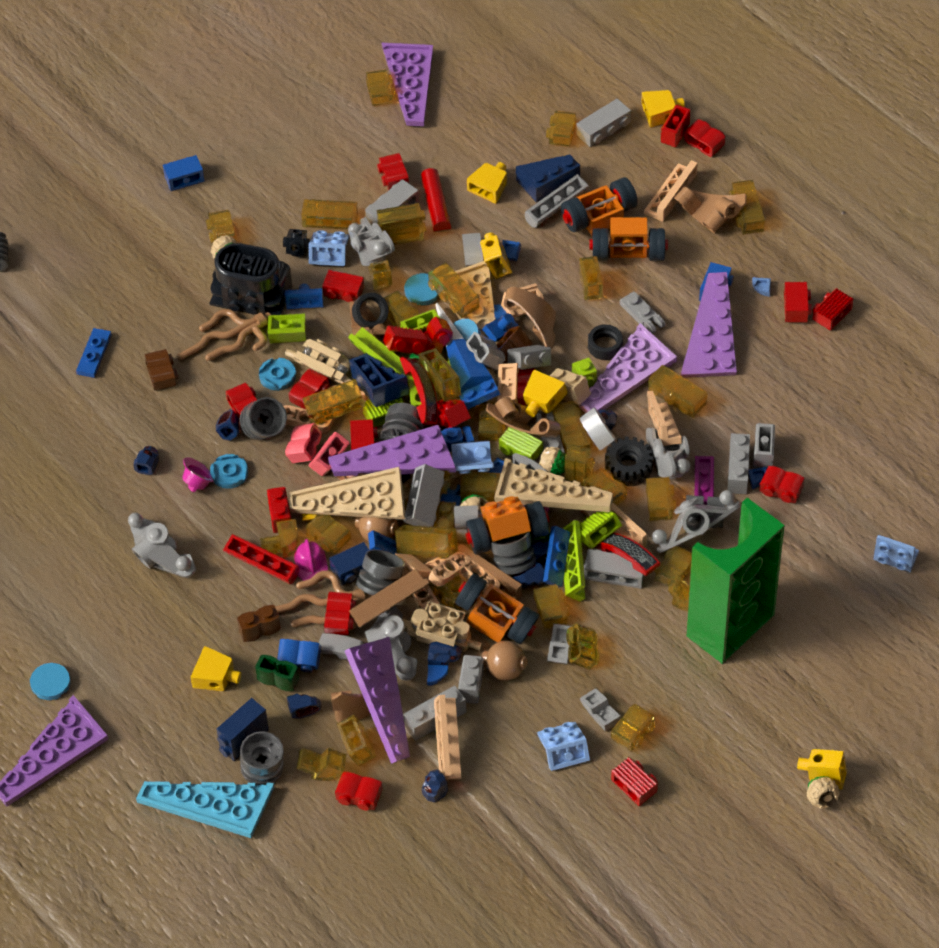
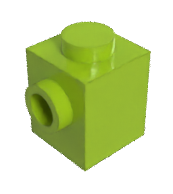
M590 358L572 363V373L584 376L588 381V386H594L597 382V370Z

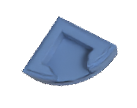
M752 277L753 288L759 294L770 297L771 278Z

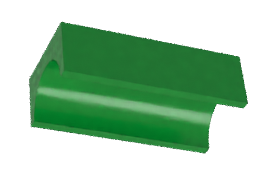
M746 498L741 505L738 546L729 549H713L697 542L692 547L686 637L721 664L731 657L775 615L785 525L749 498Z

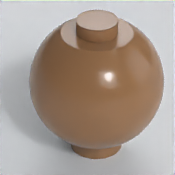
M356 517L355 527L359 529L362 537L368 542V533L372 530L391 539L398 531L397 519Z
M511 641L497 642L489 651H484L482 654L484 667H487L493 677L502 681L517 678L527 667V657H525L522 648Z

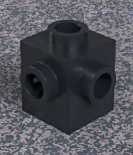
M289 229L287 236L283 238V247H286V254H291L294 257L305 254L306 249H309L310 239L307 238V230Z

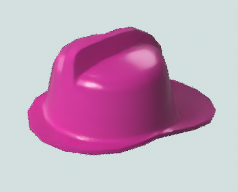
M190 457L183 459L185 470L182 479L188 484L191 492H195L197 489L203 490L209 482H213L211 474L205 465Z
M305 539V542L298 547L294 554L295 564L299 566L298 576L303 581L312 578L320 571L328 570L323 548L316 542Z

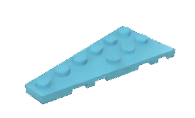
M144 781L136 800L137 803L252 838L275 786L274 783H267V785H256V783L236 785L234 782H202V784L183 782V784H170V782Z

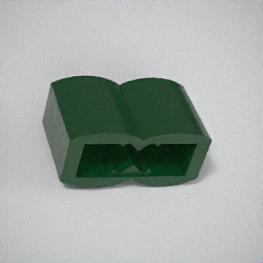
M260 655L255 665L257 680L266 685H276L284 691H294L299 681L298 667L288 661H279L270 655Z

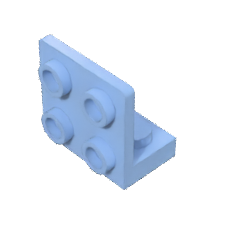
M320 230L314 232L309 242V264L345 266L346 245L349 240V234L341 231L327 233Z
M490 441L451 444L452 460L456 471H459L460 474L470 473L471 469H477L478 472H486L494 467V463L491 461Z
M878 535L873 560L896 567L899 570L911 572L919 550L905 543Z
M566 722L561 726L547 727L537 732L538 738L546 749L548 765L551 771L590 760L587 740L576 722Z

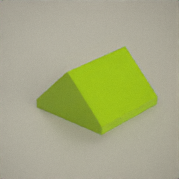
M305 313L268 316L269 343L306 341Z

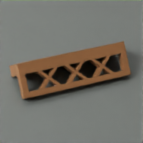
M463 544L456 548V552L465 553L500 582L499 589L516 600L522 596V584L478 554L475 555L472 550ZM461 574L457 576L465 582L468 581V579H466Z
M414 569L355 606L349 612L360 628L429 584L427 578L423 579L417 569Z

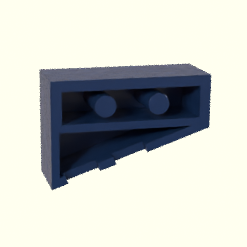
M570 154L516 166V181L536 203L577 174L580 176V164Z
M363 354L349 360L352 378L375 407L410 394L407 376L395 373L391 367L386 368L382 365V362L372 356Z

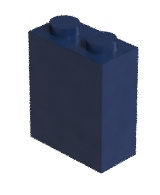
M250 698L216 728L220 747L219 751L224 757H229L235 761L240 757L242 742L248 735L255 732L269 731L266 709L253 698Z

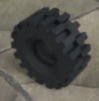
M625 437V440L618 438L617 443L613 441L611 447H607L605 452V470L607 476H610L613 482L617 480L619 485L623 482L628 487L629 483L637 486L638 481L642 484L644 478L648 479L650 477L653 467V452L648 444L644 445L642 439L638 442L636 437H633V440H629V437ZM630 459L634 460L636 464L626 466L621 462Z

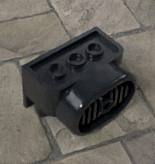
M232 243L221 248L214 259L215 269L212 274L213 281L210 287L213 295L209 304L252 315L260 312L263 315L267 312L271 315H281L286 304L285 290L292 289L290 266L283 261H279L278 256L267 248L243 243Z

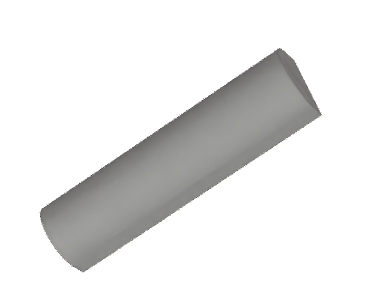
M577 174L525 211L526 221L530 226L536 228L561 210V204L564 201L582 195L590 186Z

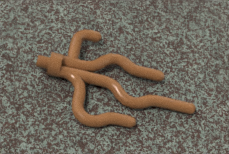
M219 310L209 321L200 325L199 330L201 332H205L215 326L220 318L224 316L230 317L238 326L225 332L212 331L207 333L199 343L179 353L177 359L181 361L200 351L211 339H228L239 334L236 343L219 347L208 353L205 359L211 361L224 353L239 350L243 346L246 336L252 332L260 340L253 345V350L258 351L267 344V337L261 331V328L268 325V316L271 314L267 312L263 315L260 312L254 315L253 318L244 320L233 310Z
M329 570L320 571L312 578L296 584L297 589L300 590L314 586L324 578H329L332 581L335 592L352 593L353 600H356V605L373 596L361 589L345 591L341 587L338 576ZM301 594L291 602L275 606L279 614L293 610L306 601L318 606H327L328 598L322 599L312 594ZM310 615L291 621V626L299 627L310 623L323 625L325 616ZM355 620L353 630L358 626Z

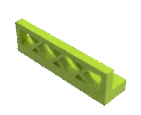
M363 327L355 336L352 333L348 336L350 342L364 354L379 360L386 368H393L395 373L405 375L400 357L393 351H389L383 343ZM405 375V376H407V382H408V387H409V377H412V376Z
M574 520L563 528L570 532L564 572L565 596L581 602L585 599V576L580 522Z

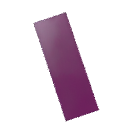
M695 456L694 496H704L703 505H707L708 497H714V456Z

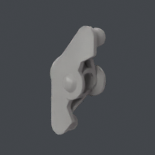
M365 217L360 219V224L352 223L349 225L348 233L351 246L358 252L363 266L381 263L385 260V255L395 251L391 238L386 231L381 230L377 223H373L371 226Z
M650 427L646 429L647 443L650 446V450L652 449L658 475L663 478L675 479L690 470V463L686 460L690 451L687 438L681 436L682 444L663 446L655 428Z
M725 490L720 494L719 499L722 504L727 505L726 507L696 504L699 502L698 498L682 502L674 510V513L679 514L669 540H667L665 531L658 529L653 532L652 541L660 545L656 550L658 553H661L703 534L710 527L741 506L740 501L734 503V493L730 490ZM706 512L716 514L709 518ZM692 513L701 514V520L696 525H690L686 522V519ZM683 526L686 532H684L681 535H678Z
M139 513L130 514L128 523L135 542V546L131 550L147 568L154 567L185 578L191 577L195 573L196 566L191 555H179L176 552V542L169 536L165 525L145 519Z
M394 606L379 615L370 630L365 631L368 643L390 637L396 675L401 680L408 681L416 674L417 659L405 654L411 646V637L404 631V622L401 619L403 614Z

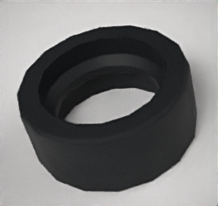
M366 293L358 297L352 307V316L355 322L360 327H369V329H373L377 324H383L389 314L386 300L376 293ZM372 300L379 305L381 313L377 320L367 321L362 317L360 307L363 302Z
M607 324L598 325L588 334V350L597 359L611 360L620 348L623 347V335L615 326ZM600 337H610L616 341V344L609 348H602L597 346L594 341Z

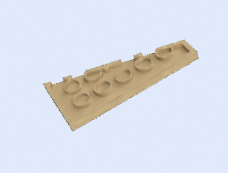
M485 261L438 277L440 286L459 320L470 319L479 326L481 335L489 338L482 329L486 324L494 321L495 317L490 272Z
M505 458L494 497L495 502L503 501L506 497L518 496L523 505L540 501L543 507L610 512L613 502V493L596 487L587 488L581 486L580 482H569L565 480V477L541 469L532 470L527 468L525 464L520 463L517 465Z
M399 467L288 493L289 509L292 513L406 520L402 474Z

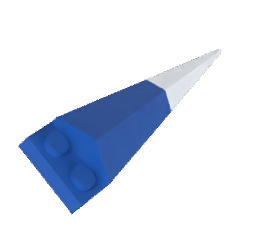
M436 303L438 316L446 320L453 331V336L446 345L457 392L460 399L464 401L467 410L500 395L492 375L482 363L475 359L474 353L467 348L466 340L440 305Z

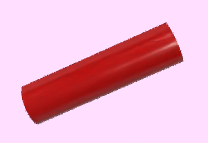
M434 168L425 169L421 173V180L433 232L451 229L438 170Z
M234 534L231 535L223 548V552L290 585L294 583L299 574L298 565Z

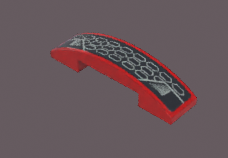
M401 357L400 361L404 373L413 377L422 403L416 407L421 423L430 426L437 425L438 403L430 376L415 359Z
M612 533L595 546L598 550L603 552L611 551L630 561L633 569L646 576L660 566V562L642 545L618 533Z

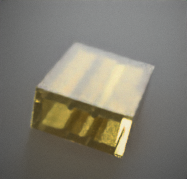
M419 203L376 210L377 224L382 231H386L394 245L424 240L423 233L426 232V225L423 221L426 220L425 211L421 210Z

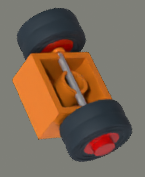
M623 177L613 181L610 184V189L605 185L581 196L564 201L561 204V213L570 231L577 232L586 228L591 236H593L594 228L610 229V218H624L625 211L633 209L638 205V198L630 180Z
M647 217L610 218L609 243L608 229L594 228L592 239H589V250H592L593 261H608V247L610 248V258H647V248H649L650 261H664L665 250H668V239H665L664 228H650L649 241H647Z
M518 496L506 497L503 501H492L486 503L485 506H481L482 517L466 521L467 533H465V536L474 554H481L491 550L489 537L494 542L526 532H530L532 538L548 535L549 516L540 501L523 505Z
M473 573L468 581H464L458 590L460 594L455 602L458 606L469 611L477 601L466 623L495 642H500L510 627L511 629L507 636L518 644H522L527 636L531 637L536 629L534 624L539 618V614L532 611L529 607H525L520 613L524 604L491 583L482 595L481 593L487 581Z

